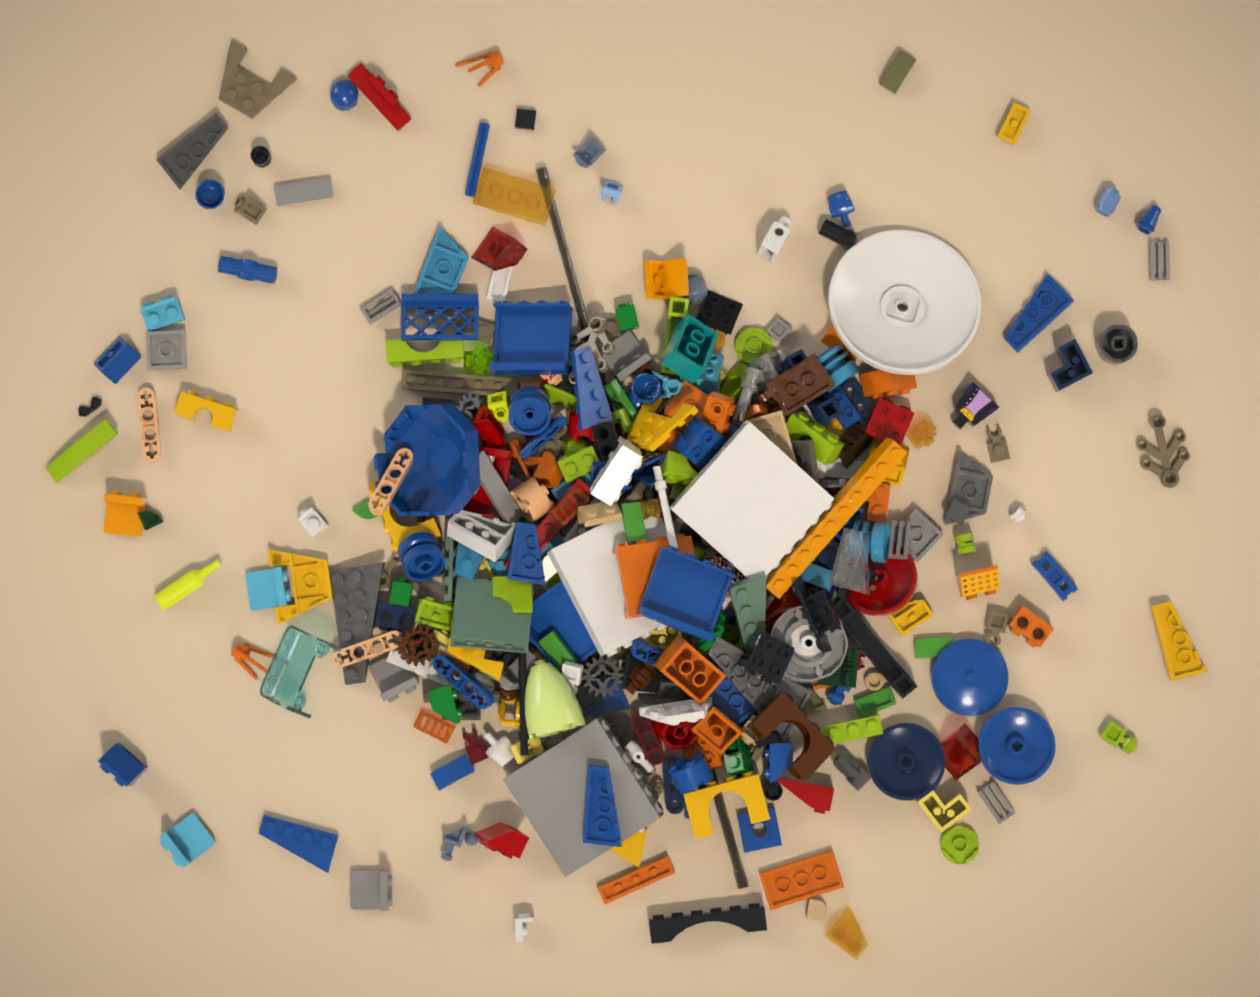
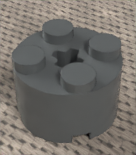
M1112 325L1099 335L1096 343V350L1100 358L1106 363L1119 365L1131 359L1138 347L1135 332L1126 325ZM1119 341V342H1120L1119 347H1118V348H1115V347H1114V345H1115L1114 342Z

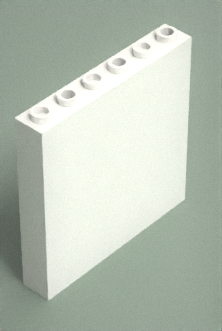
M746 420L669 508L745 577L750 578L765 573L767 580L769 577L768 573L772 569H777L784 555H789L794 549L793 545L807 535V529L818 523L820 520L819 516L823 511L827 512L832 507L834 498L751 422Z
M650 500L642 504L641 508L648 542H654L655 538L666 537L668 539L665 524L662 518L657 515L653 501ZM623 519L603 523L547 552L601 657L606 654L610 657L618 653L617 648L624 646L625 649L632 645V641L639 637L645 639L651 636L650 631L656 628L659 632L668 627L646 617L625 619L624 611L626 610L619 567L616 553L612 552L613 549L618 547L617 544L626 542Z

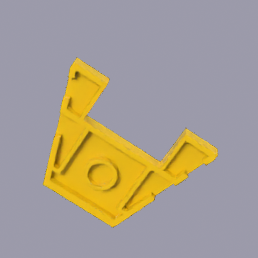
M661 397L654 403H643L626 440L642 449L653 452L671 436L670 432L675 427L683 426L686 423L684 419L690 414L694 416L698 409L694 405L683 403L675 415L669 418L654 413L663 402Z
M268 550L270 567L290 565L295 599L294 605L275 607L277 624H282L333 599L328 560Z
M450 636L447 648L448 654L468 665L474 666L484 674L492 676L495 680L501 681L504 667L503 662L485 659L487 650L450 647Z

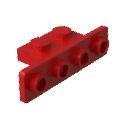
M361 63L348 74V78L355 83L359 90L397 131H400L411 121V117L399 105L397 101L399 97L392 89L388 91L384 87L386 83L379 75L375 77Z

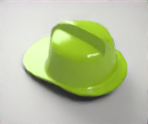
M745 364L733 366L726 373L727 376L722 381L719 389L720 394L735 398L733 405L736 406L742 391L740 385L741 382H744L746 375L745 369L747 366Z

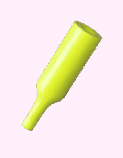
M217 559L203 569L191 570L159 591L154 597L162 609L166 611L201 587L206 576L222 565Z

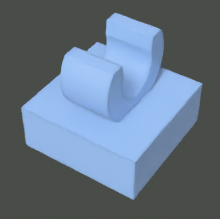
M605 180L601 190V194H603L602 201L605 202L606 197L610 196L613 198L612 204H615L622 193L623 185Z

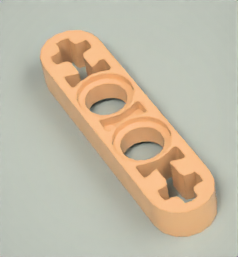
M143 388L138 392L137 396L143 456L149 462H157L161 458L162 451L156 394L149 388ZM145 392L152 395L148 402L149 405L153 404V407L142 408V405H146V400L142 399ZM147 410H151L154 414L151 421H146L143 417L144 412ZM149 429H153L156 433L155 438L152 440H148L145 436L146 431ZM157 442V445H153V450L157 452V455H154V459H152L151 456L147 455L148 452H151L150 445L146 446V443Z
M402 448L396 452L369 500V510L373 515H382L388 508L413 463V453L411 450ZM408 455V459H405L401 466V456ZM393 470H399L401 475L393 478L390 473ZM384 486H390L392 491L385 494L381 489ZM381 497V507H377V509H375L374 504L377 505Z
M391 631L340 649L332 655V662L336 667H346L397 649L399 646L395 643H389L388 646L390 648L387 649L383 637H386V640H390L393 638V634L396 636L403 634L399 631ZM376 640L381 641L383 645L382 649L378 652L372 648V644ZM357 647L364 649V655L361 658H357L354 655V650ZM347 650H350V656L353 661L350 662V658L344 659L343 664L336 661L339 658L338 654L341 653L342 656L349 654Z

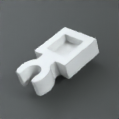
M565 661L562 665L561 674L576 695L578 692L577 685L579 686L582 681L583 665Z

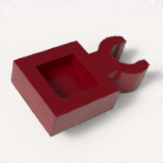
M472 729L474 734L472 738H468L466 733L462 734L464 740L470 744L465 749L472 765L489 758L486 754L487 748L483 739L480 741L476 739L478 735L476 729Z

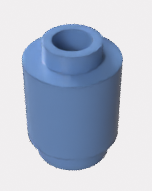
M1112 187L1104 189L1096 204V211L1106 217L1113 214L1121 199L1119 191Z

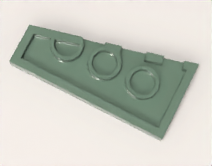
M446 524V574L444 580L446 594H444V601L453 602L456 593L454 579H457V575H455L454 559H456L457 548H454V539L447 536L448 524Z
M765 573L733 583L728 588L743 649L749 655L752 653L759 635L765 633Z

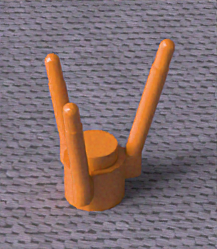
M497 50L456 63L455 66L459 67L484 59L485 61L467 70L470 73L485 65L489 69L493 68L477 84L480 87L495 72L501 70L500 65L504 64Z
M516 439L508 443L506 448L513 453L514 459H518L526 478L529 479L528 470L518 452L526 444L525 442L521 443L520 439ZM513 473V476L518 479V476Z
M239 642L231 652V655L235 657L234 661L239 663L255 680L258 677L244 663L245 661H249L267 673L268 670L249 657L251 655L249 650L276 659L277 656L252 647L248 643L243 645Z

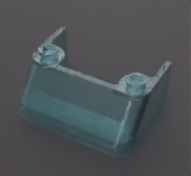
M289 626L284 632L268 672L261 684L260 695L286 710L311 718L309 713L302 710L306 704V697L300 691L315 657L323 658L328 654L329 647L338 651L341 650V647L300 628Z

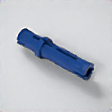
M560 413L543 432L536 435L518 452L527 461L551 437L557 436L556 433L569 421Z

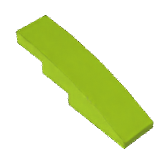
M105 419L76 441L45 469L55 482L59 483L73 470L79 468L86 460L93 457L119 433L109 420Z

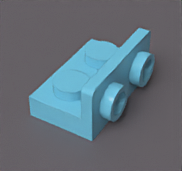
M169 295L161 298L162 301L158 303L151 301L143 304V308L139 310L143 315L148 332L185 321L177 297Z

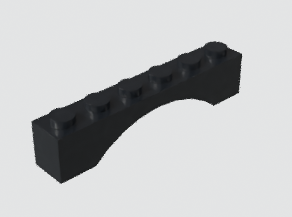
M839 599L833 604L844 630L901 699L918 687L871 632L847 600L844 602Z
M760 903L748 904L746 908H741V905L729 906V910H722L721 907L710 908V912L702 913V909L692 910L691 914L683 915V912L671 913L672 916L664 917V914L652 915L653 919H649L652 944L671 942L685 929L695 924L710 921L730 923L742 928L746 932L767 930L764 905L760 906Z

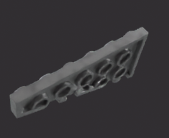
M720 637L716 638V643L706 651L707 655L758 714L777 695L783 692L790 695L794 700L793 703L801 709L804 708L812 694V691L784 675L780 684L771 683L769 685L760 681L761 677L756 674L753 677L744 673V668L740 667L739 664L742 659L748 660L750 655ZM783 722L773 732L778 731L781 737L779 739L785 743L794 725Z

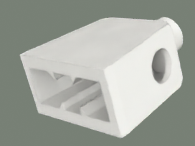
M781 216L779 222H773L759 248L757 256L774 264L791 231L788 228L791 224L789 218Z

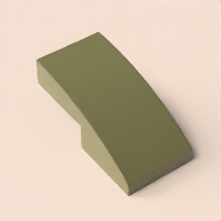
M900 50L879 84L896 94L917 59Z

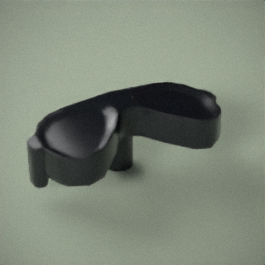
M93 397L91 407L80 406L78 408V415L80 417H87L102 405V400L98 397Z

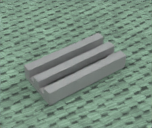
M1169 241L1149 242L1150 280H1170ZM1154 246H1157L1158 276H1155ZM1162 246H1164L1165 276H1162Z
M391 288L362 306L360 310L371 325L400 307L402 303ZM392 294V298L388 299L387 301L380 304L368 313L366 312V309L370 308L374 304L378 303L385 297ZM393 301L397 302L394 305L387 308L386 310H384L383 312L376 315L375 317L370 318L371 315L381 310L385 306L389 305Z
M892 520L888 558L908 560L911 521ZM896 526H899L896 554H893ZM904 526L906 527L904 554L900 555Z
M994 781L978 791V794L999 824L1015 814ZM993 787L1009 812L1007 814L989 788ZM986 791L1003 817L1000 818L983 792Z

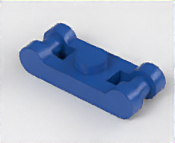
M1045 551L1041 555L1042 557L1038 561L1032 562L1031 565L1064 602L1068 598L1067 596L1071 592H1076L1078 588L1049 553ZM1046 563L1051 566L1047 571L1043 568ZM1064 582L1067 585V587L1061 590L1059 585H1061Z

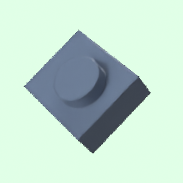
M593 136L573 156L576 158L575 161L578 165L588 168L598 160L606 149Z

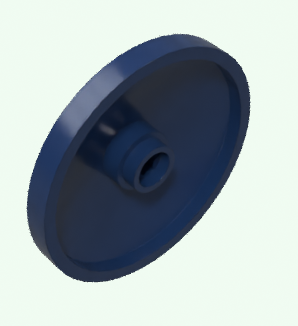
M901 723L888 727L883 731V734L875 738L868 754V769L874 784L885 795L896 800L913 801L923 798L939 785L945 771V754L937 737L928 729L917 724Z

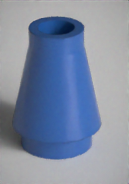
M1152 205L1138 221L1137 229L1147 235L1154 232L1162 210Z

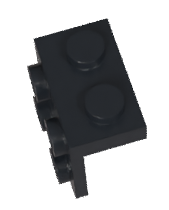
M761 633L749 659H742L739 666L744 668L743 672L754 677L755 674L760 676V681L766 684H780L795 649L767 633Z

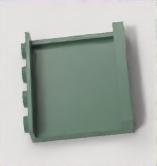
M457 577L450 647L528 653L532 613H513L512 607L507 601L502 598L493 597L491 579L474 578L471 581L463 577ZM531 584V586H532V604H533L534 584Z

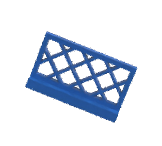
M402 294L401 341L478 340L479 294ZM429 309L437 312L431 319L424 314ZM448 309H453L456 312L451 319L443 314ZM467 309H475V314L470 319L462 314ZM406 310H415L418 314L410 319L406 315ZM422 316L427 323L420 328L414 322ZM441 316L447 322L439 328L434 321ZM459 316L466 321L460 328L453 323ZM411 325L418 330L413 335H406V329ZM430 325L437 330L433 335H427L424 332ZM449 325L456 330L452 335H447L443 332ZM470 325L474 329V335H466L462 330Z

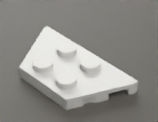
M708 697L702 705L691 699L639 707L640 716L669 725H678L684 721L697 722L699 719L706 717L712 706V697Z

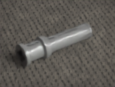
M753 367L745 369V379L740 385L742 391L732 418V422L735 424L738 421L739 425L744 423L752 394L758 388L756 385L762 372Z

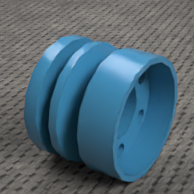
M841 344L829 348L818 356V359L836 383L835 387L826 391L827 394L837 389L860 371L853 360L847 363L843 362L848 355L847 352L840 356L837 354L843 349Z
M855 521L850 536L852 560L859 561L861 557L862 561H867L869 553H871L873 562L886 563L891 533L890 524L875 522L871 530L869 521H865L863 525L861 521Z

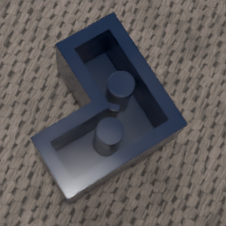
M1076 339L1055 350L1064 367L1047 376L1055 392H1058L1093 373Z

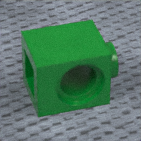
M629 302L619 304L618 308L615 309L620 332L639 329L634 304L629 305Z
M398 578V581H393L389 604L410 607L413 584L409 583V579Z

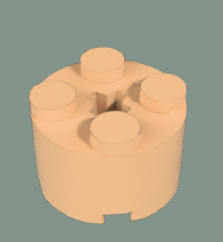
M533 476L510 492L518 507L523 511V517L530 523L536 521L554 507L553 502L547 497L549 494L547 488L543 484L540 486Z

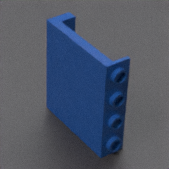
M543 300L537 301V303H530L528 301H518V303L500 301L499 303H493L496 309L493 362H490L489 367L493 375H569L572 307L569 303L563 300H558L555 303H548Z
M668 545L667 548H660L637 614L705 641L713 642L715 637L713 630L731 580L736 578L737 575L732 574V570L721 566L719 569L714 567V563L703 559L701 562L696 560L697 556L685 552V555L678 552L679 549Z
M562 581L533 601L529 641L538 648L543 659L550 662L556 669L558 667L539 644V641L553 630L557 632L578 660L575 662L576 664H580L597 651Z

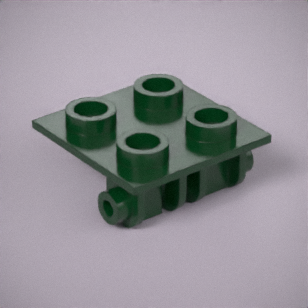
M847 647V653L841 666L831 676L819 680L817 685L856 688L859 649Z

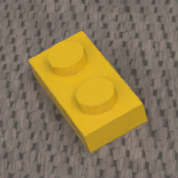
M1014 102L997 138L1014 146L1031 110Z

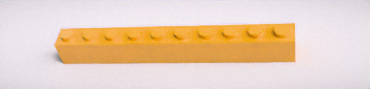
M888 437L880 444L836 494L832 501V507L827 512L823 511L819 516L820 520L818 523L807 529V535L793 545L794 549L789 555H784L780 560L781 564L775 570L772 569L768 573L766 589L778 599L781 598L792 585V581L796 580L905 457L907 452Z

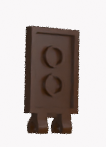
M813 353L766 382L767 388L758 392V398L761 403L771 397L774 399L776 404L768 408L770 410L768 411L769 414L782 410L786 415H789L835 387L836 383L816 354Z

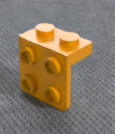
M686 258L666 261H644L646 299L666 300L670 299V297H683L689 294Z
M110 491V494H104V501L107 502L104 532L140 537L143 525L137 513L145 511L146 499L141 498V494L129 493V496H122L120 491Z

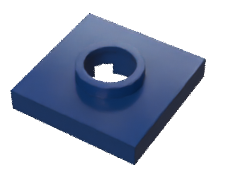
M775 807L768 808L769 820L758 822L764 824L767 828V832L763 837H756L753 834V827L757 823L751 824L748 812L737 814L744 853L782 845Z

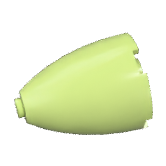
M545 659L534 662L535 666H532L525 689V718L529 739H540L542 736L557 735L578 729L579 726H586L579 702L563 675L550 662L546 663Z

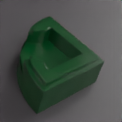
M141 511L137 513L145 530L163 523L161 517L153 512Z

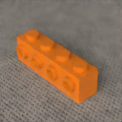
M713 391L708 395L702 421L724 437L725 434H728L731 423L728 422L736 408V405H733L735 398ZM690 461L689 464L693 469L699 471L702 470L700 467H698L696 464Z

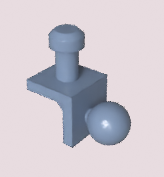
M463 827L444 836L442 841L447 842L444 853L442 852L441 858L451 861L454 846L461 847L463 839L470 846L476 845L479 841L475 836L476 832L470 831L466 833L467 828Z

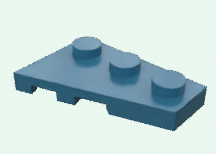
M458 542L455 575L473 581L485 557Z

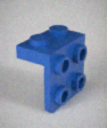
M695 415L672 447L703 469L728 440Z

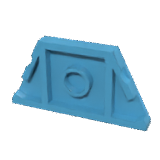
M440 227L413 294H455L469 258Z

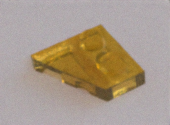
M847 906L825 936L857 960L868 944L851 909Z

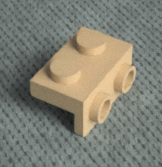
M613 501L611 506L605 502H599L578 507L579 524L583 523L585 527L622 520V512L615 501Z

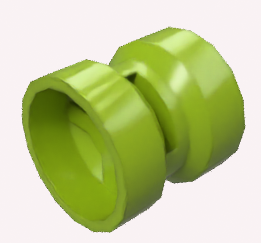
M973 532L954 536V540L958 544V555L977 551L976 545L972 541L974 539Z

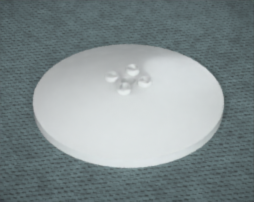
M891 230L871 235L859 241L845 253L835 268L830 281L828 307L831 321L838 336L855 356L874 368L885 372L917 375L940 369L954 361L964 352L979 325L981 295L971 268L952 247L925 233L910 230ZM904 304L907 307V311L902 312L898 310L897 305Z

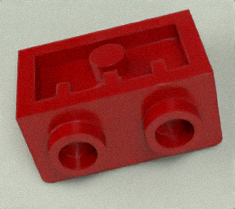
M480 406L472 424L489 448H505L507 443L502 438L505 431L488 407Z

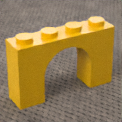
M378 479L369 483L371 487L368 489L370 496L373 495L376 489L375 482ZM380 497V501L378 502V506H375L376 509H377V507H381V503H380L381 500H382L381 497ZM390 505L382 515H379V517L383 516L385 520L383 527L386 534H391L393 541L390 544L394 552L398 551L400 543L406 537L414 533L428 532L434 534L437 539L442 538L434 518L412 527L401 526L393 519Z
M753 771L742 773L743 777L736 779L735 776L723 778L724 782L716 783V781H711L705 787L683 793L695 839L714 834L708 810L711 800L720 792L732 791L744 799L751 824L770 819L758 773Z

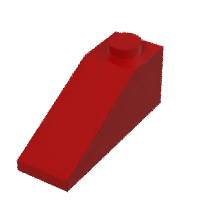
M782 777L776 780L808 806L814 808L813 812L825 814V811H830L834 788L807 782L799 783L797 780Z

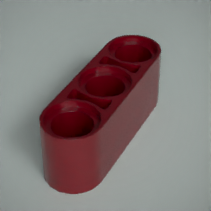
M637 712L632 718L635 731L648 761L652 765H659L664 760V752L650 719L646 718V723L643 726H638L635 723V718L640 715ZM645 733H651L654 736L652 743H644L642 738ZM653 751L661 753V759L657 762L650 759V754Z

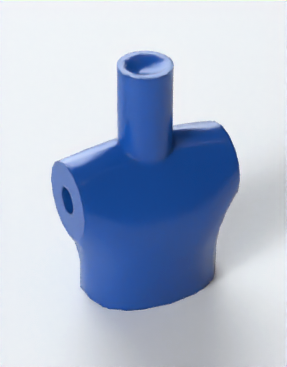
M841 191L828 196L829 211L832 218L841 217L844 228L851 226L848 214L855 211L847 191Z

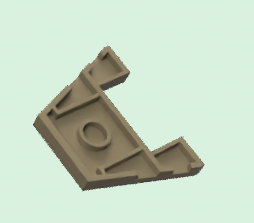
M232 41L219 100L253 119L278 95H281L286 88L296 82L297 79L281 69L272 86H269L238 68L247 53V49Z

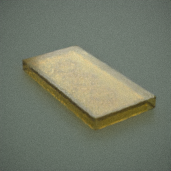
M484 167L472 204L545 226L556 189Z

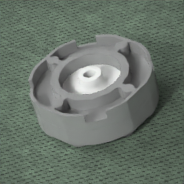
M800 606L784 612L773 625L770 635L795 649L784 676L799 683H813L831 676L841 666L847 653L848 639L840 621V626L825 632L832 650L822 653L816 645L817 639L814 633L808 627L809 621L807 616L803 614ZM805 641H809L811 646H806Z

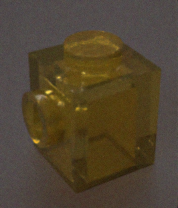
M923 420L907 433L906 437L917 450L923 445L927 448L935 441L933 437L937 435L935 432L937 429L931 421Z

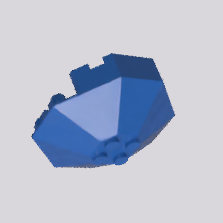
M454 404L406 405L384 433L383 440L385 441L386 453H379L374 456V468L378 470V481L375 482L377 488L398 450L407 448L413 453V463L389 504L399 516L459 514L481 486L478 430ZM405 455L404 457L401 456V466L403 461L405 459H408V455ZM393 470L390 475L393 478H397L401 475V472ZM384 486L381 491L388 494L392 491V488Z

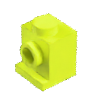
M506 391L488 394V408L500 423L509 420V398Z

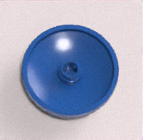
M962 639L945 647L936 657L931 670V684L937 699L950 711L964 716L981 715L993 709L1002 700L1008 686V669L1004 658L993 646L977 639Z
M1010 707L996 712L984 723L979 733L978 754L981 763L990 775L1004 783L1021 785L1037 780L1048 770L1055 755V737L1050 725L1041 715L1027 708Z

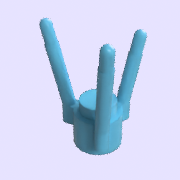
M654 370L651 371L652 374L663 381L662 387L665 393L660 396L661 399L670 398L671 395H675L680 391L683 383L680 382L678 376H675V379L666 378Z

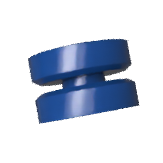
M534 386L522 387L515 391L509 401L508 419L513 429L522 435L532 436L540 434L548 427L551 418V402L545 391Z
M428 532L414 533L406 537L399 545L398 555L404 572L409 579L426 581L439 575L444 569L445 557L434 534Z

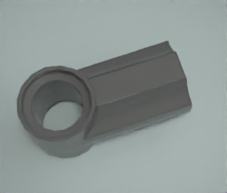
M845 752L832 763L857 791L871 779V776Z

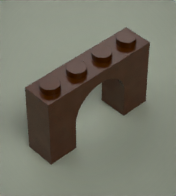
M783 692L777 695L746 727L759 740L765 739L783 722L791 723L801 731L804 737L803 751L787 768L790 774L801 783L806 781L836 748L833 741L821 733L820 727L807 718L806 712L793 703V698Z

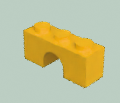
M187 390L186 393H180L174 414L195 421L200 410L209 409L213 415L211 426L228 432L232 431L238 410L234 409L235 405L223 402V405L215 403V398L205 396V399L197 397L198 393Z

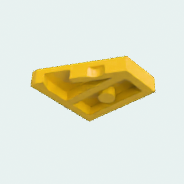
M922 599L909 601L901 610L887 616L902 637L934 616V614Z

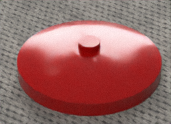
M894 543L893 554H896V543ZM901 547L900 555H903L904 548ZM869 553L867 561H862L861 557L859 561H853L851 557L846 562V566L852 564L863 565L877 574L878 580H874L872 585L876 586V590H869L868 592L863 589L862 591L852 590L847 598L855 609L871 616L893 614L906 606L916 591L918 572L914 560L909 553L908 560L888 558L886 563L873 562L871 553Z

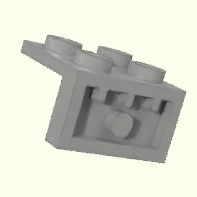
M629 330L611 342L615 346L613 354L607 355L602 349L599 351L603 360L608 363L609 368L620 383L640 370L646 362L652 361V358L644 351Z
M778 352L766 353L747 366L762 372L761 377L757 381V391L751 397L754 404L761 403L758 398V392L767 388L766 382L784 372L781 366L783 361Z

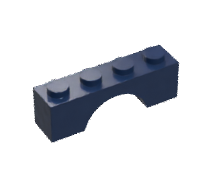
M800 349L786 357L781 366L786 371L807 358V356ZM825 393L806 404L816 421L824 427L836 421L843 414L834 398Z

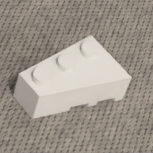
M621 436L617 440L620 442L614 453L610 452L608 456L610 459L604 468H601L590 487L592 495L610 506L613 501H618L622 494L621 489L624 485L627 486L630 483L632 472L634 469L638 470L643 462L640 447Z
M461 510L459 514H454L448 521L447 536L496 563L513 542L516 523L501 522L498 518L492 520L482 517L481 514Z

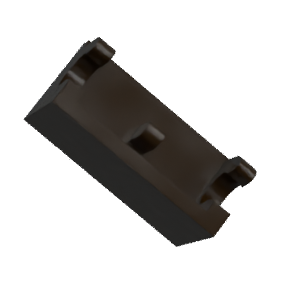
M858 423L853 424L839 438L844 445L837 459L840 458L842 460V465L845 468H848L871 445V436L866 434V428Z

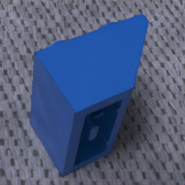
M771 742L768 744V747H765L764 758L768 759V766H764L765 778H768L769 782H775L793 763V743Z
M116 743L98 760L101 764L99 767L105 773L113 774L115 776L114 780L122 787L134 785L148 769L121 743Z

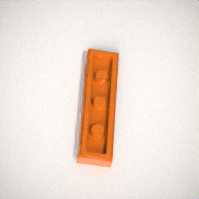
M668 855L599 885L597 888L604 904H608L674 874L675 871Z

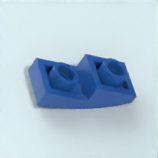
M465 754L430 773V776L440 791L474 773L475 770Z

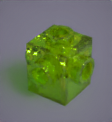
M486 348L464 351L463 371H472L474 375L481 376L486 375V372H491L489 367L490 362H493V352H487Z

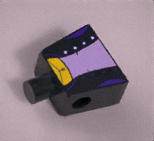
M972 382L954 407V410L959 415L952 423L958 429H961L967 422L974 427L996 411L999 406Z

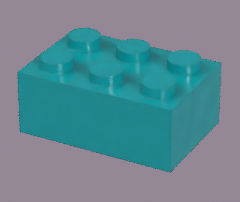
M687 313L675 326L661 364L693 384L705 372L719 333Z

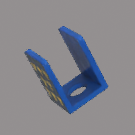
M642 449L640 451L643 466L639 470L634 469L631 474V481H641L645 485L653 486L656 480L651 464L664 458L665 453Z

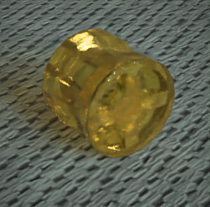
M656 498L648 502L646 500L640 501L643 520L649 517H660V505Z

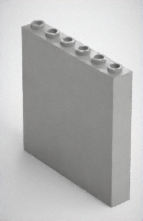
M601 716L503 779L565 877L614 847L583 843L589 765L610 768L622 841L659 819L664 814L661 803L655 801L649 785H645L641 779V772L634 768L630 755L623 751L619 738L612 734L610 724Z

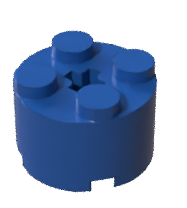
M702 752L693 755L690 759L686 757L680 758L676 761L675 765L668 768L678 793L698 789V785L702 783L706 785L713 780L712 773Z

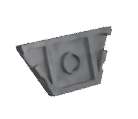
M960 451L957 454L947 510L953 499L971 507L965 518L966 520L986 514L993 475L982 469ZM948 517L945 518L944 524L948 525L951 523H955V521H953L952 519Z

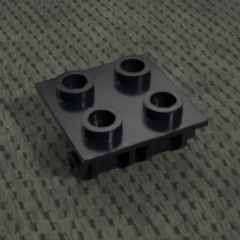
M707 290L708 294L702 302L696 319L706 326L714 328L715 331L718 330L725 333V335H731L743 304Z

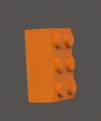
M679 635L653 664L700 705L704 703L726 677L723 672Z

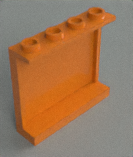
M685 534L675 535L679 553L685 555V552L695 555L692 537H685ZM666 537L655 538L654 542H648L647 539L639 540L634 545H629V542L617 544L618 547L612 550L613 553H616L626 610L624 611L625 619L643 617L638 615L637 611L660 548H667L669 545Z

